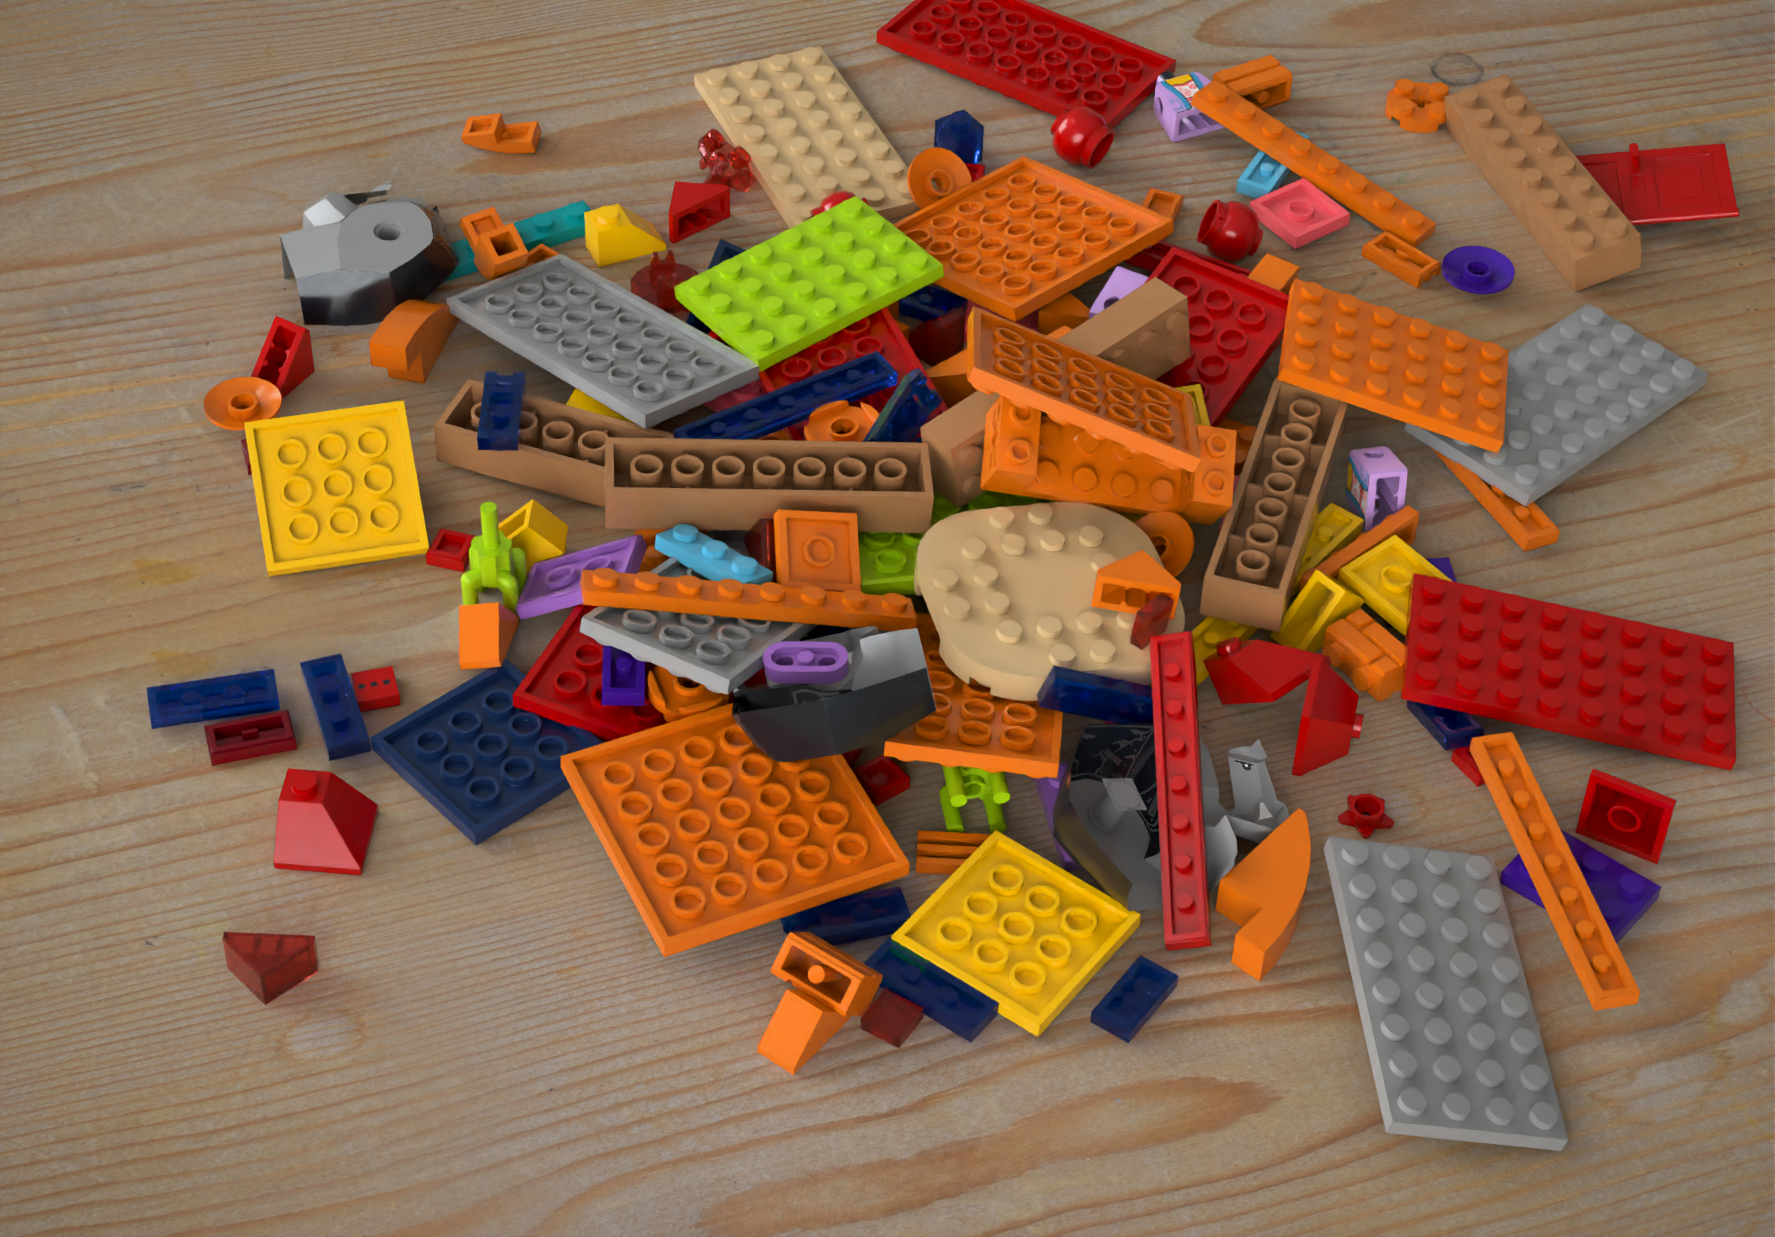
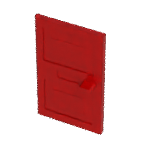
M1631 143L1629 151L1576 156L1632 225L1739 217L1740 211L1736 204L1725 143L1639 150L1638 144Z

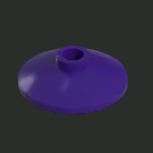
M1463 246L1450 251L1444 257L1441 267L1443 276L1450 284L1460 290L1474 294H1493L1503 291L1511 285L1515 275L1514 266L1505 255L1494 249L1482 246Z

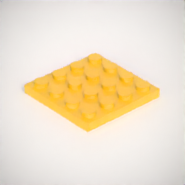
M404 400L244 422L268 577L426 554L429 544Z
M995 830L891 936V948L1039 1037L1140 926L1141 914L1136 911H1128L1112 897Z

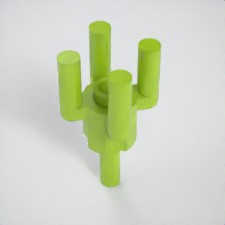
M484 502L480 506L482 535L472 539L469 549L470 570L461 576L463 605L479 604L478 593L485 592L488 587L499 588L502 591L503 606L518 615L515 608L527 581L526 555L521 548L512 549V540L506 538L503 532L499 531L497 505L493 502Z
M942 766L946 784L939 790V798L947 832H964L959 807L967 803V798L974 799L978 797L983 800L990 832L993 833L997 830L1003 833L1007 829L1002 804L1010 800L1005 772L990 773L980 768Z

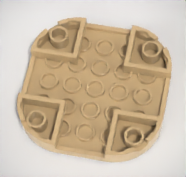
M1049 502L965 511L946 517L933 525L922 537L918 546L913 580L916 596L923 595L941 639L939 646L941 658L948 668L961 680L969 684L975 679L979 684L991 687L990 694L997 697L1020 701H1039L1044 698L1045 688L1119 680L1123 691L1146 686L1152 683L1149 637L1183 632L1185 626V613L1180 598L1178 599L1174 620L1091 607L1098 569L1140 550H1144L1165 569L1153 543L1137 525L1116 512L1096 505L1076 502Z

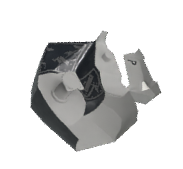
M393 183L380 185L372 191L346 195L333 191L307 206L303 212V229L280 235L284 279L294 272L304 325L353 326L379 323L401 303L412 299H426L452 274L459 263L456 251L437 206L430 208L420 198L399 197L381 203L359 206V204L365 203L370 197L387 195L386 190H389Z
M867 626L848 630L844 633L805 640L835 642L846 648L850 668L847 676L839 682L833 684H781L771 681L766 676V683L751 687L742 683L733 690L735 697L732 716L735 722L750 740L775 762L839 755L870 746L894 737L936 711L918 628L879 634L878 627Z
M1154 723L1088 724L1080 735L1069 758L1057 790L1053 809V837L1070 858L1093 881L1128 911L1163 908ZM1200 740L1209 892L1234 866V859L1238 853L1236 837L1260 844L1289 817L1286 804L1277 801L1264 761L1268 757L1259 740L1251 747H1239L1228 750L1235 808L1230 812L1219 804L1220 788L1209 749Z

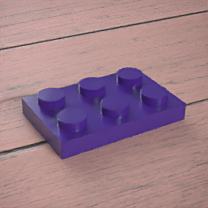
M1560 829L1616 943H1618L1658 899L1661 886ZM1518 854L1503 869L1500 883L1545 909L1521 856Z

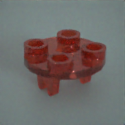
M710 129L698 140V149L702 157L699 161V167L702 170L708 167L710 172L703 183L726 185L730 189L733 188L740 192H747L756 183V178L749 166L752 158L741 146L734 148L716 129Z
M667 250L665 258L660 260L657 252H653L650 264L637 271L631 279V293L667 313L690 312L676 299L674 287L693 276L699 275V273L687 265L675 263L672 250Z

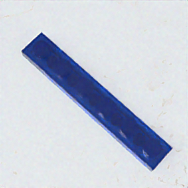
M875 351L674 429V439L756 440L809 419L810 414L824 404L839 400L850 403L897 384V371L878 351Z

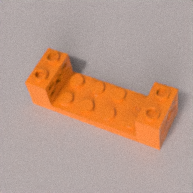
M1001 395L986 413L980 489L1058 502L1086 503L1109 510L1141 515L1170 511L1182 516L1187 522L1213 525L1232 507L1237 430L1198 424L1196 431L1201 460L1194 473L1183 468L1177 471L1166 467L1158 458L1146 453L1144 455L1133 454L1126 450L1121 443L1109 438L1107 440L1096 439L1090 436L1084 428L1072 423L1062 425L1048 417H1041L1040 410L1035 408L1025 410L1017 407L1008 397Z

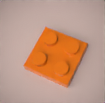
M781 509L775 512L774 534L777 584L791 588L816 586L826 591L837 592L849 589L861 591L857 513Z

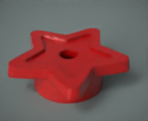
M1372 794L1349 795L1347 797L1349 810L1338 816L1340 824L1356 827L1364 839H1368L1375 829H1390L1394 825V821L1384 813L1385 800Z

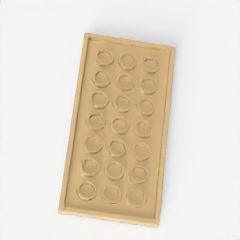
M821 46L807 47L800 51L776 54L765 59L745 61L738 65L721 69L715 68L707 72L694 74L696 89L789 229L812 218L810 210L819 207L822 200L828 195L841 190L853 192L860 199L865 197L869 206L886 220L913 214L921 210L909 192L907 183L908 167Z

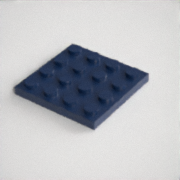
M507 658L503 661L501 667L487 669L371 737L372 750L475 845L480 844L571 788L561 769V756L603 743L588 730L573 725L569 727L535 713L514 707L513 693L526 675Z

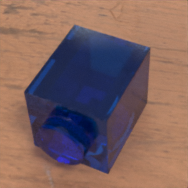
M964 109L935 120L934 148L950 150L959 156L964 163L975 164L982 161L984 126Z

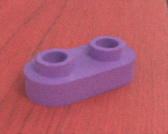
M782 641L772 644L763 653L765 675L771 681L781 684H833L844 679L850 668L846 648L835 642Z

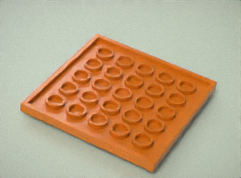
M1025 156L1019 157L893 224L943 264L944 277L933 282L934 284L1014 322L1024 319L1028 314L1044 305L1052 303L1060 296L1079 288L1083 283L1104 274L1108 269L1124 260L1132 258L1138 252L1157 244L1163 238L1174 233L1173 219Z
M733 703L563 755L561 756V769L663 957H667L909 875V861L842 754L805 760L775 762L759 749L735 722L732 716Z

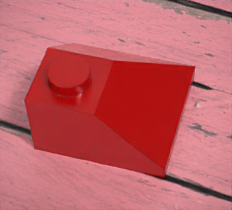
M1238 637L1220 642L1215 646L1217 652L1203 660L1222 705L1275 702L1309 679L1314 657L1322 658L1328 665L1332 664L1327 655L1261 640L1240 641Z
M1313 658L1292 775L1302 776L1348 755L1351 738L1360 739L1364 714L1356 713L1359 696L1322 658Z
M288 768L278 800L274 868L362 875L379 811L378 804L332 772Z
M1593 769L1589 777L1575 833L1658 864L1677 800Z

